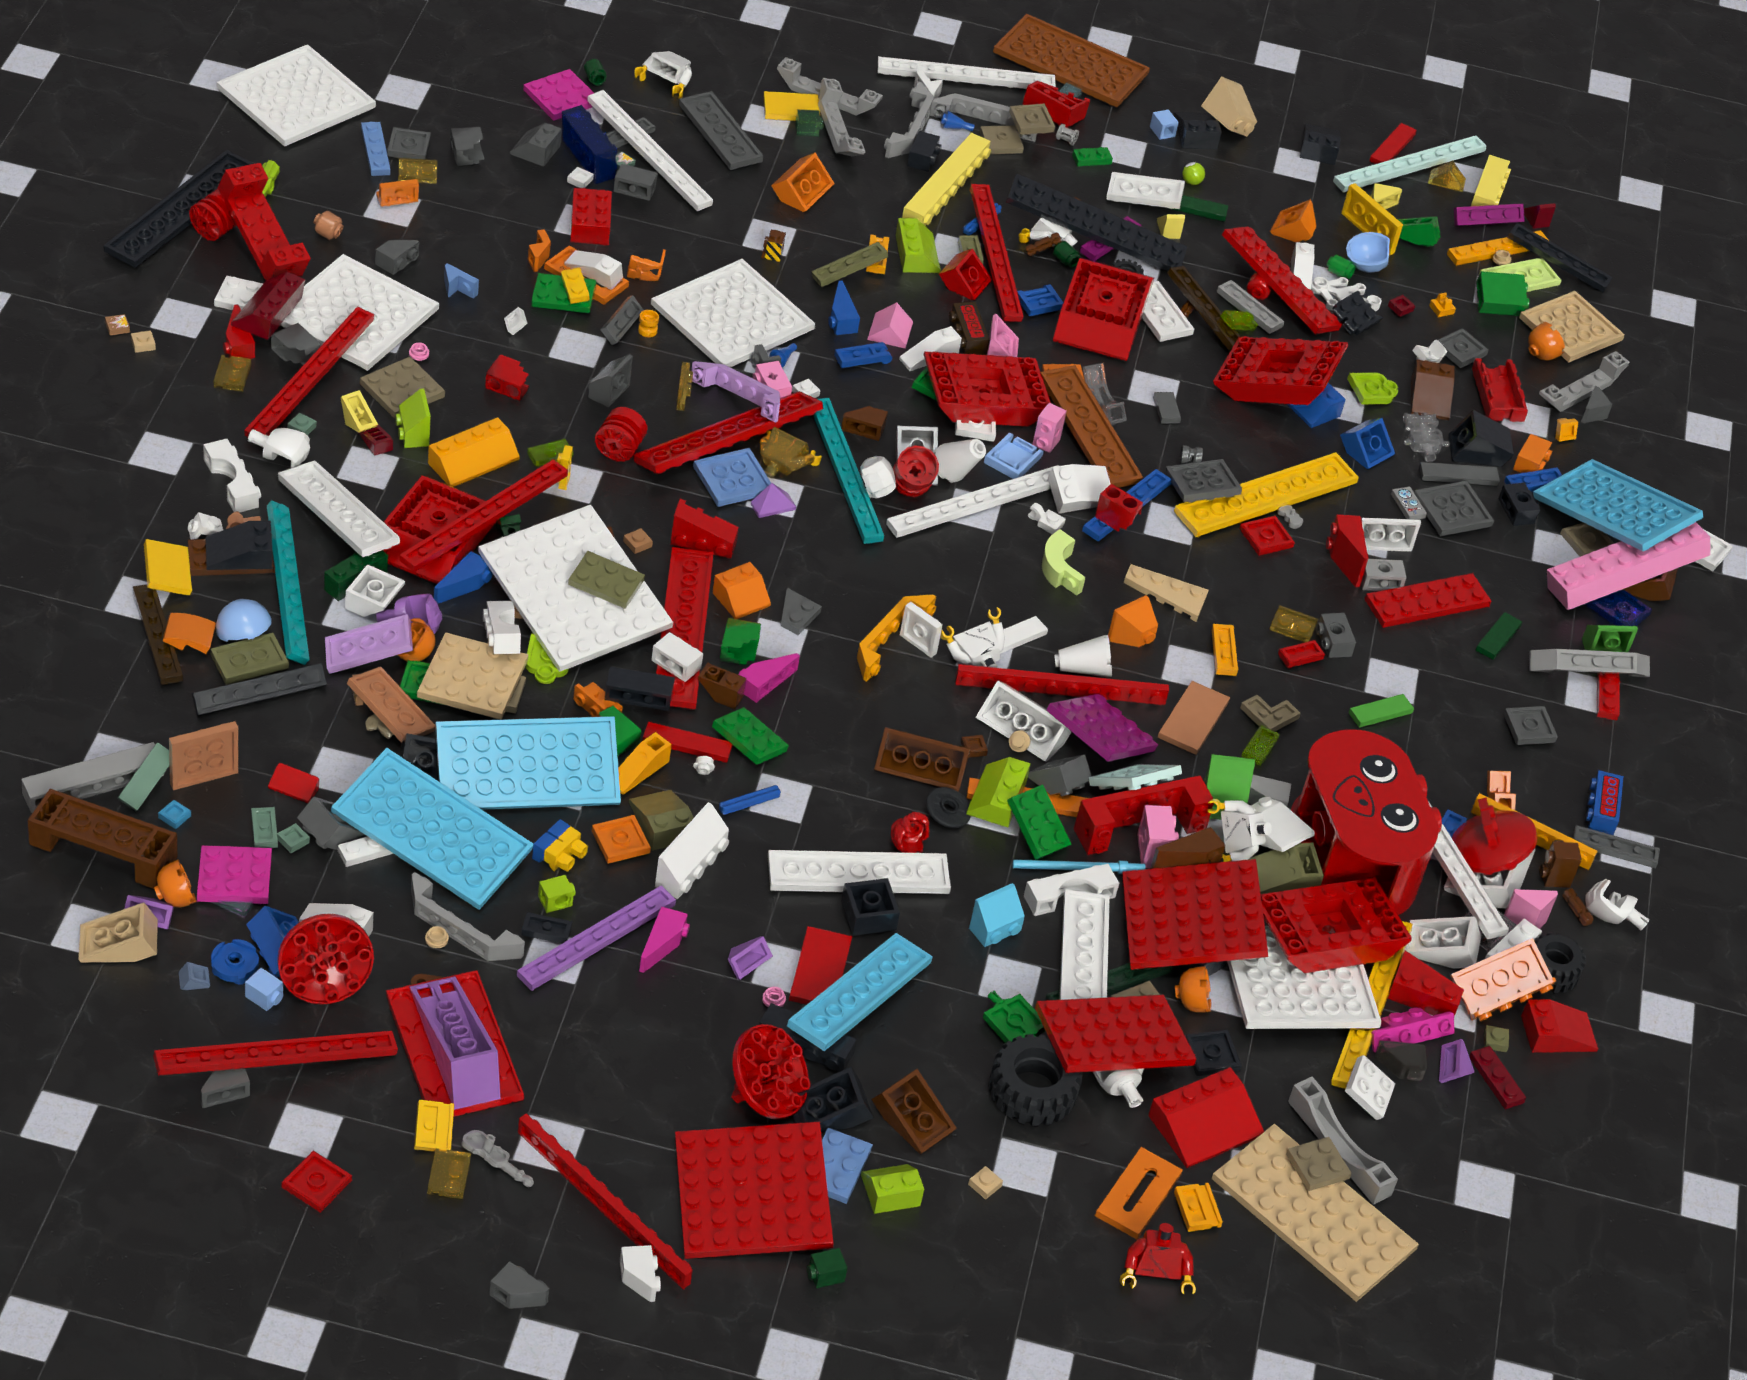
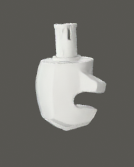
M289 428L274 429L269 436L253 429L248 436V442L264 448V458L274 460L277 455L283 456L291 460V468L300 466L310 451L308 435Z
M874 456L864 460L860 467V473L868 496L870 498H880L890 494L896 488L895 475L890 462L881 456Z
M1605 879L1596 883L1587 892L1585 902L1588 912L1605 922L1619 924L1624 919H1627L1639 930H1642L1649 922L1648 918L1634 908L1638 900L1637 898L1630 895L1621 898V894L1612 892L1609 899L1603 896L1604 891L1611 882L1610 880Z
M1144 1068L1093 1071L1101 1087L1111 1095H1124L1130 1108H1135L1143 1102V1098L1138 1093L1136 1087L1142 1080L1141 1075Z

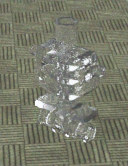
M1418 412L1413 414L1404 413L1405 430H1411L1408 439L1404 440V445H1410L1414 452H1423L1425 460L1433 462L1436 459L1435 452L1439 453L1442 445L1445 447L1450 445L1448 441H1443V434L1437 429L1439 422L1436 420V414L1427 415L1426 412H1422L1421 416H1419Z

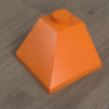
M1311 199L1280 211L1270 230L1271 234L1293 242L1307 241L1312 238L1317 226Z
M1147 595L1114 610L1108 633L1109 642L1140 647L1151 643L1156 638L1158 623Z

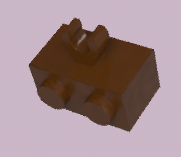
M1562 840L1552 841L1550 849L1546 851L1544 864H1541L1539 870L1540 877H1543L1544 886L1571 887L1582 860L1578 843L1564 842Z

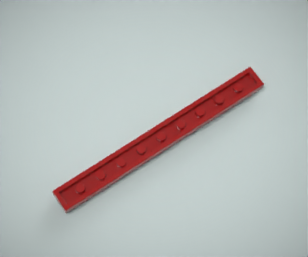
M971 184L970 192L1003 321L1022 322L1023 313L990 185Z
M356 307L244 430L245 436L248 437L253 429L269 436L375 320L374 314Z
M554 459L400 554V562L413 572H416L567 477L568 470Z
M958 664L955 685L993 688L996 682L1000 681L1017 691L1075 697L1099 694L1105 697L1106 700L1158 705L1166 704L1169 693L1168 684Z
M382 1031L155 1050L153 1057L159 1076L393 1056L397 1054L398 1048L393 1032Z
M527 1113L519 1118L518 1133L637 1246L651 1245L652 1254L657 1255L658 1266L682 1289L691 1284L693 1270L687 1261L677 1256L670 1245L660 1240L653 1229L648 1228L642 1223L636 1213L631 1212L625 1207L619 1197H615L608 1191L606 1185L602 1181H598L586 1166L581 1165L569 1150H565L553 1135H549L537 1120H533Z

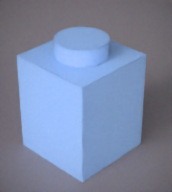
M1169 109L1153 112L1150 128L1159 140L1175 137L1179 122Z
M260 968L245 982V997L268 1011L273 1005L279 1004L282 1000L283 982Z

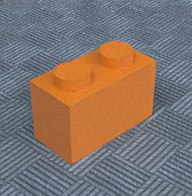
M1530 434L1517 456L1513 470L1520 473L1544 470L1545 461H1549L1553 452L1550 450L1552 442Z

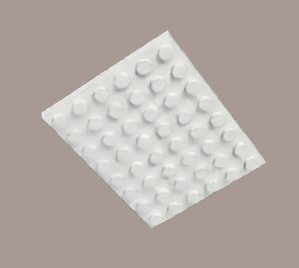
M591 504L478 547L479 554L510 600L513 601L514 606L559 672L673 628V621L645 581L626 609L568 585V579L587 551L637 571Z

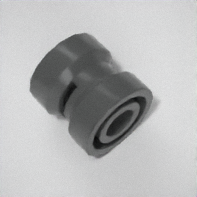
M1182 445L1179 459L1180 465L1201 462L1203 448H1190L1187 445Z

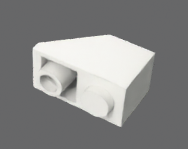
M651 1245L621 1247L620 1269L622 1282L649 1302H655L656 1291H660L661 1284L660 1277L655 1276V1270L658 1269L657 1255L652 1254Z

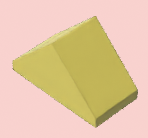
M1375 183L1371 197L1384 209H1388L1399 203L1402 189Z
M1167 214L1157 218L1161 235L1169 239H1180L1185 215Z
M360 390L341 396L344 419L347 426L359 433L378 426Z

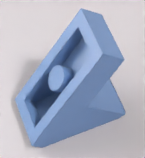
M448 263L445 265L444 282L448 297L458 290L474 299L478 295L479 279Z

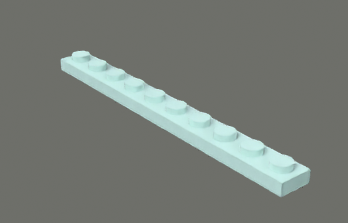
M1472 136L1334 176L1333 182L1342 192H1347L1349 185L1356 183L1359 187H1364L1484 152L1486 145L1477 136Z

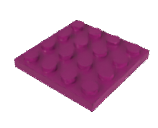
M1099 694L1050 703L1046 711L1108 762L1154 752L1158 746L1152 740L1151 735L1141 731L1134 721L1124 717L1118 708L1112 707L1106 702V698Z

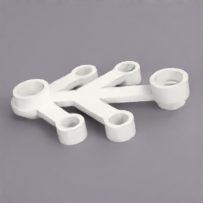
M1316 277L1312 281L1311 289L1315 293L1321 294L1327 302L1326 308L1333 311L1332 308L1338 301L1333 299L1330 294L1335 295L1341 301L1356 291H1359L1360 295H1364L1366 286L1362 283H1357L1354 286L1347 287L1348 279L1344 277L1330 281L1324 277ZM1370 295L1367 299L1363 298L1367 304L1370 303L1372 305L1371 308L1375 312L1380 308L1382 302L1380 297Z

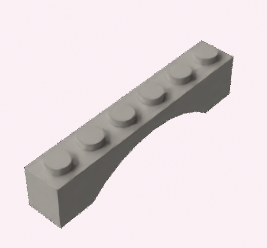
M1310 1077L1295 1084L1288 1100L1289 1104L1318 1139L1330 1137L1351 1171V1179L1374 1205L1392 1196L1398 1178L1383 1161L1371 1157L1353 1142L1338 1121L1326 1092L1317 1081Z

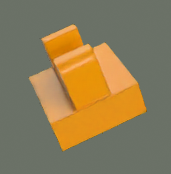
M1447 293L1438 294L1436 299L1430 301L1429 306L1438 317L1455 313L1456 308L1452 304V300L1446 297Z
M1574 418L1557 419L1555 439L1559 442L1576 439L1578 421Z

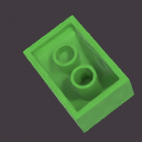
M1212 754L1204 783L1213 799H1218L1221 803H1224V801H1244L1248 804L1255 759ZM1215 803L1213 805V809H1217V805ZM1220 809L1214 814L1211 813L1210 819L1222 820L1221 811H1224V809Z

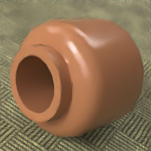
M325 211L322 214L318 213L313 221L315 232L328 240L338 238L344 228L342 219L330 211Z

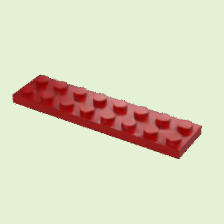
M1251 227L1224 230L1222 236L1315 334L1338 331L1341 328L1342 324L1337 320V317L1326 308L1323 302L1314 296V293L1302 283L1299 277L1293 274L1290 267L1278 258V255L1267 246L1264 240L1255 234Z

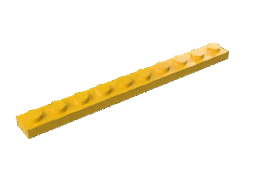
M1403 922L1409 934H1411L1413 924ZM1406 945L1388 960L1375 962L1368 979L1380 1017ZM1350 1028L1333 1074L1331 1085L1346 1089L1357 1058L1362 1055L1367 1056L1372 1042V1031L1376 1030V1028Z

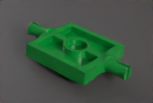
M995 990L988 994V998L995 1006L984 1012L983 1019L1005 1043L1007 1041L1012 1042L1013 1038L1019 1036L1024 1038L1027 1034H1033L1036 1037L1046 1031L1036 1010L1021 994L1008 999H1002Z

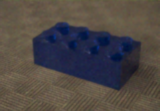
M582 105L562 111V140L584 170L594 174L593 181L595 184L614 179L616 169L618 168L616 163L617 148L609 141L607 134L602 132L599 124L592 119L590 112L586 111Z

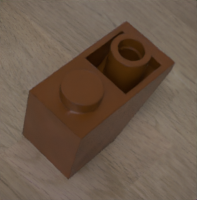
M710 663L705 665L698 676L700 683L717 703L736 709L744 697L747 678Z

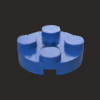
M234 939L232 943L225 944V942L218 944L211 954L212 973L222 980L234 982L235 984H244L258 970L259 956L256 953V948L251 943L240 939ZM236 958L239 959L238 963H231L230 961L235 960Z

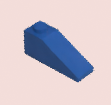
M843 281L838 282L831 316L828 318L829 326L833 328L835 335L858 333L860 322L858 312Z
M470 551L434 587V599L439 604L478 590L491 580L493 573L481 556Z

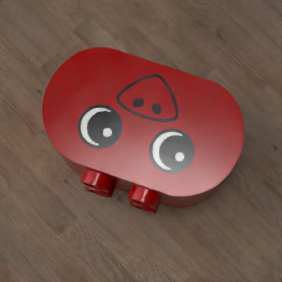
M1340 730L1329 733L1318 739L1311 747L1308 755L1309 772L1302 794L1297 797L1291 808V811L1313 829L1315 833L1314 836L1301 843H1314L1324 875L1321 885L1375 877L1395 911L1400 915L1413 904L1436 844L1438 833H1440L1442 828L1440 811L1437 807H1430L1426 798L1427 783L1425 777L1422 774L1416 775L1409 757L1394 742L1381 735L1363 730Z

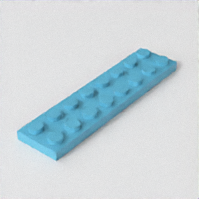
M895 933L788 1020L787 1027L825 1051L931 963L933 956Z

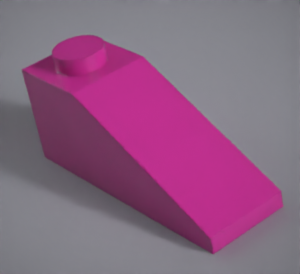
M795 653L753 663L748 668L742 669L738 675L747 678L744 695L757 703L798 670L800 655Z
M661 906L642 953L639 972L644 973L678 947L682 937H687L690 924H687L688 914Z

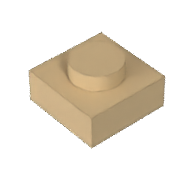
M151 331L131 333V341L135 353L155 350V341Z
M985 1166L969 1179L968 1185L984 1199H987L1002 1187L1003 1180Z

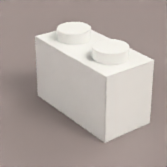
M669 632L653 645L651 661L686 682L701 669L703 653Z

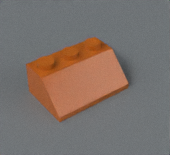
M815 152L800 158L771 186L781 202L805 212L835 183Z

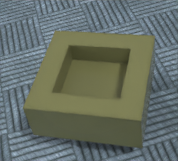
M1486 1025L1484 1030V1047L1491 1046L1495 1051L1507 1052L1509 1048V1029Z

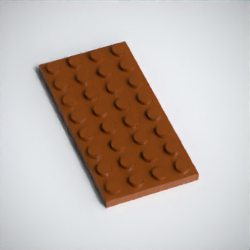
M1026 14L993 49V53L1030 68L1032 71L1055 75V80L1062 84L1075 88L1115 107H1118L1149 74L1150 70L1149 67L1029 14Z

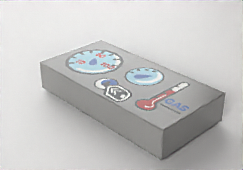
M1411 487L1392 489L1391 495L1406 519L1419 520L1426 518L1427 512Z

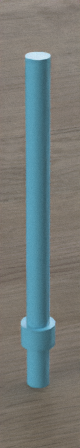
M1013 860L1012 863L1013 869L1081 870L1095 865L1109 864L1112 871L1118 872V874H1123V871L1146 869L1145 864L1128 863V861L1106 863Z

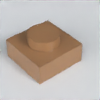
M642 528L624 535L623 539L624 543L634 554L651 548L653 541Z

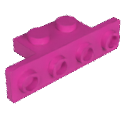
M1411 1008L1403 1013H1391L1389 1016L1381 1018V1029L1372 1031V1050L1375 1053L1454 1034V1014L1446 1012L1431 1016L1421 1008Z

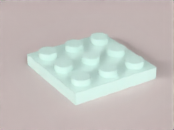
M1137 764L1089 777L1090 786H1099V789H1109L1113 786L1114 790L1127 787L1128 790H1137L1141 788L1142 784L1150 786L1158 784L1157 780H1174L1173 776L1182 774L1181 765Z

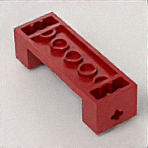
M261 163L225 170L217 188L265 280L285 272L295 274L298 277L302 276L311 258L303 242L290 245L262 192L269 178Z
M1195 776L1142 787L1137 790L1089 798L1080 802L1074 831L1087 855L1100 854L1108 851L1113 828L1140 823L1145 805L1171 806L1172 815L1177 816L1186 834L1194 833L1207 828L1211 815L1208 810L1213 809L1214 803L1208 802L1213 797L1201 776Z

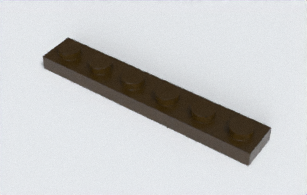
M1184 266L1170 268L1167 274L1215 332V335L1223 342L1227 350L1231 351L1237 339L1241 336Z
M147 584L133 586V595L161 685L183 681L182 670L174 646L162 641L167 622L157 590L148 588Z

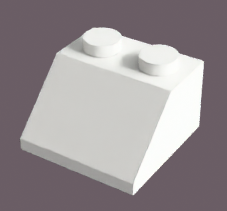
M367 564L346 590L345 609L363 617L384 611L405 585V581Z

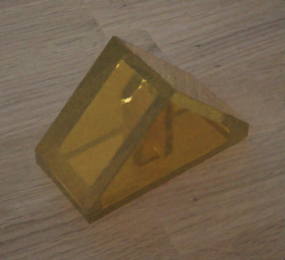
M1452 160L1432 169L1428 183L1463 192L1466 178Z

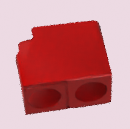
M499 355L486 373L485 388L520 401L529 389V385L524 384L529 374L523 372L524 368L519 366L520 361Z
M1110 484L1100 493L1095 517L1118 532L1120 528L1126 530L1128 526L1133 524L1136 515H1141L1143 502L1115 485Z

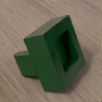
M520 514L505 516L497 520L495 523L497 531L501 532L502 537L508 536V530H512L514 533L520 531Z

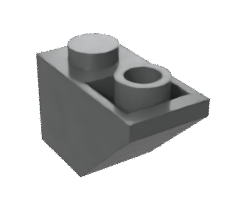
M388 240L376 249L375 265L394 275L419 257V241Z
M509 1261L491 1280L489 1295L509 1309L545 1306L548 1303L550 1288L543 1281L529 1275L521 1266H516Z

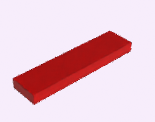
M1401 123L1371 155L1369 161L1378 164L1394 159L1416 135L1417 130Z
M648 722L642 739L644 741L656 732L672 744L671 749L697 756H708L713 760L725 763L728 762L733 744L726 740Z

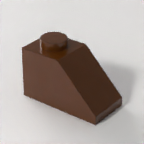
M867 406L846 412L843 415L841 429L845 432L879 441L886 426L888 411Z

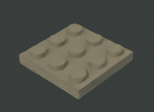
M411 357L360 377V385L394 419L395 414H399V405L419 389L424 388L428 404L445 397V390Z

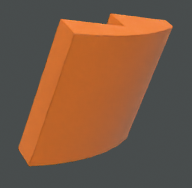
M170 613L162 641L180 650H183L188 645L206 654L211 646L216 623L196 615Z

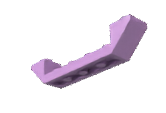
M692 362L690 381L703 387L716 384L761 406V416L773 422H778L780 407L779 391L724 364Z

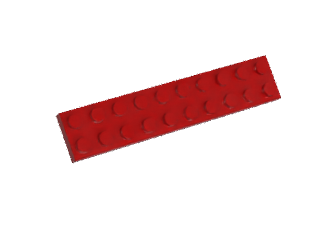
M799 391L780 398L778 422H773L761 416L762 407L759 406L633 454L634 462L654 473H663L666 469L679 467L689 460H697L702 455L715 453L718 449L731 447L736 442L749 440L754 435L764 434L767 430L773 428H780L785 423L798 421L806 415H814L817 411L823 409V403Z
M672 547L664 610L673 621V628L662 631L661 639L670 632L702 652L714 552ZM657 664L656 674L675 677L670 706L696 709L700 670L684 682Z

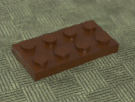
M206 539L188 540L191 576L275 573L273 551L272 569L207 570Z

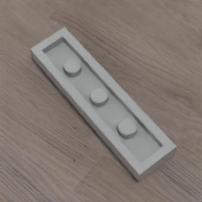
M1232 280L1218 286V294L1269 334L1283 327L1284 321Z

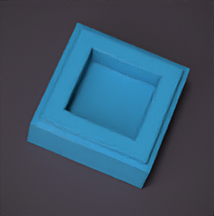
M175 800L158 812V818L175 829L191 817V810Z

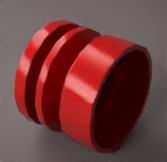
M218 189L190 208L189 216L193 227L207 240L215 241L227 233V231L237 226Z
M617 407L612 409L595 434V443L599 451L607 458L624 462L633 456L646 436L648 427L643 417L635 410L627 407Z
M915 445L907 447L901 452L893 467L896 490L908 497L921 496L929 490L939 472L937 457L931 450L924 446Z

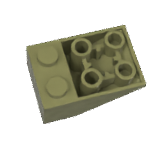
M1299 843L1284 852L1272 850L1248 859H1256L1261 894L1320 886L1324 877L1314 843Z

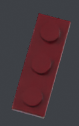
M1491 1046L1470 1053V1060L1504 1109L1525 1102L1526 1096Z

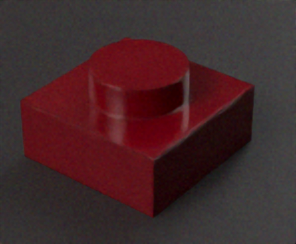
M1404 295L1391 299L1388 303V307L1399 317L1411 313L1415 309V305Z

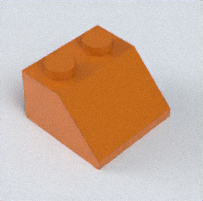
M751 562L715 575L713 594L734 619H739L771 606L762 575Z

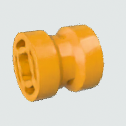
M653 310L642 311L639 317L638 332L644 337H654L658 332L659 315Z

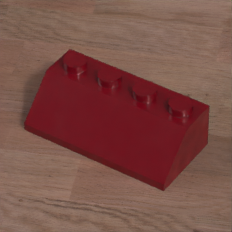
M285 272L266 280L233 319L231 325L268 340L302 299L305 279Z

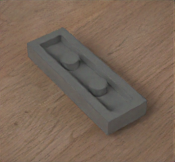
M633 295L626 298L600 329L611 345L618 343L644 309Z

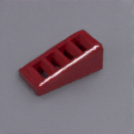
M379 425L359 433L374 456L393 450V439Z

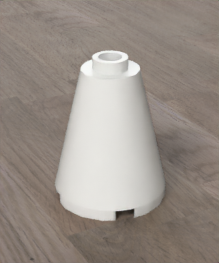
M979 439L944 443L937 447L934 452H936L935 456L939 463L938 475L942 479L950 480L949 482L951 483L962 480L985 456L986 448L983 442Z
M1108 635L1060 649L1058 654L1055 655V666L1060 667V671L1112 677Z

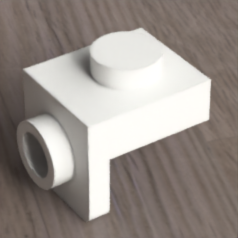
M1434 340L1429 348L1416 345L1412 350L1417 356L1416 359L1439 363L1447 353V350L1439 340Z
M198 512L194 519L189 522L188 531L191 540L198 539L201 534L209 536L223 531L221 519Z

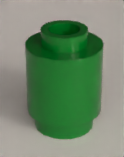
M1337 254L1334 257L1331 256L1327 262L1329 272L1348 279L1352 277L1356 268L1352 261Z

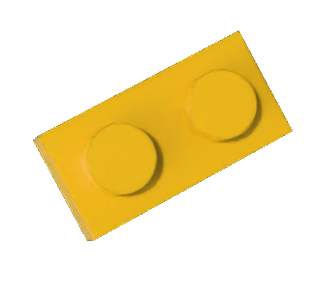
M580 267L561 271V277L570 304L590 301V295Z
M565 445L563 453L558 454L557 462L568 470V476L559 481L558 489L567 490L571 474L572 446Z

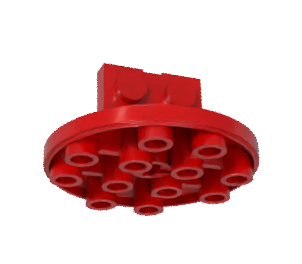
M1487 798L1478 799L1481 814L1463 823L1454 832L1452 840L1473 872L1491 875L1494 872L1515 869L1517 864L1525 860L1536 847L1538 836L1534 823L1524 814L1515 811H1495L1493 805H1488Z
M319 914L299 922L284 937L277 957L279 974L286 988L299 999L314 1004L336 1003L356 993L367 981L374 962L372 943L366 931L354 920L338 914Z
M756 1025L744 1031L738 1038L733 1051L732 1064L736 1083L731 1098L736 1103L746 1100L756 1112L771 1119H782L793 1115L802 1107L807 1097V1093L803 1096L797 1093L810 1088L808 1070L802 1055L801 1046L795 1043L782 1028L773 1025Z

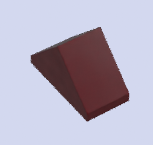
M1556 203L1524 208V216L1532 228L1550 226Z

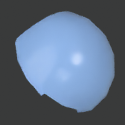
M1375 232L1358 234L1348 241L1346 247L1347 257L1352 261V264L1356 265L1359 271L1367 273L1379 272L1388 265L1390 239L1381 233Z
M238 599L230 602L219 613L216 622V633L221 640L226 642L228 640L246 638L253 640L270 627L272 618L265 607L257 601Z

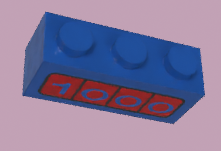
M1598 770L1596 778H1591L1589 790H1592V793L1589 794L1587 805H1590V808H1588L1586 820L1589 821L1588 829L1614 835L1619 823L1624 776Z

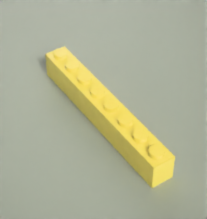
M970 133L906 204L902 218H917L923 225H929L932 218L939 214L943 205H947L951 196H955L959 187L964 186L967 178L972 177L975 169L980 168L983 160L988 159L991 153V149H989L991 141Z

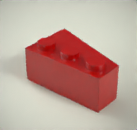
M1035 81L1027 86L1023 105L1045 104L1052 121L1057 123L1058 126L1064 124L1068 128L1085 118L1091 99L1085 98L1081 100L1075 98L1074 93L1069 92L1067 95L1059 92L1057 87Z
M680 498L674 514L671 545L692 550L714 552L713 555L731 559L737 543L739 527L717 516L712 518L704 514L703 509L699 507L694 509L686 505V501Z
M1405 950L1387 999L1411 1008H1421L1433 1016L1446 1012H1452L1455 1016L1464 989Z

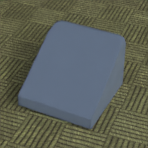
M187 962L179 971L180 989L209 988L208 967Z

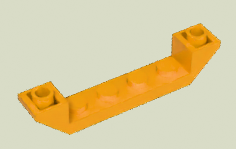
M935 595L903 597L859 643L857 660L864 681L867 682L872 676H876L879 673L881 655L876 653L881 644L886 643L892 632L895 633L903 620L905 605L912 602L932 616L936 610Z

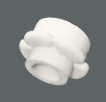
M699 756L696 758V763L693 764V767L699 774L708 775L714 771V760L708 756Z

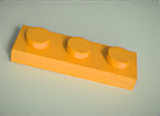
M1213 624L1211 630L1216 674L1237 676L1238 664L1234 626Z

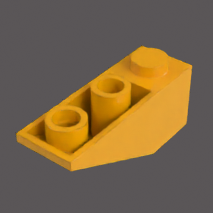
M656 732L642 741L618 768L620 793L624 795L669 763L672 744Z

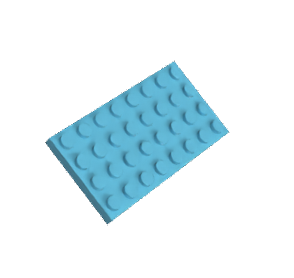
M1593 459L1533 491L1535 499L1641 551L1648 550L1650 547L1703 518L1702 510Z
M614 717L436 722L435 724L439 782L481 810L620 805L621 803Z
M388 748L376 758L331 807L333 814H336L339 818L478 910L482 908L533 849L532 842Z

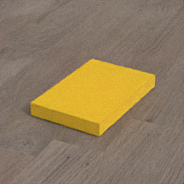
M764 91L765 119L820 122L819 98L817 94Z
M146 539L144 553L147 587L190 596L192 585L188 547Z

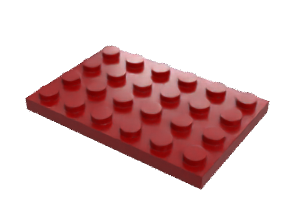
M1164 995L1037 1001L1035 1009L1065 1073L1195 1065L1197 1058Z

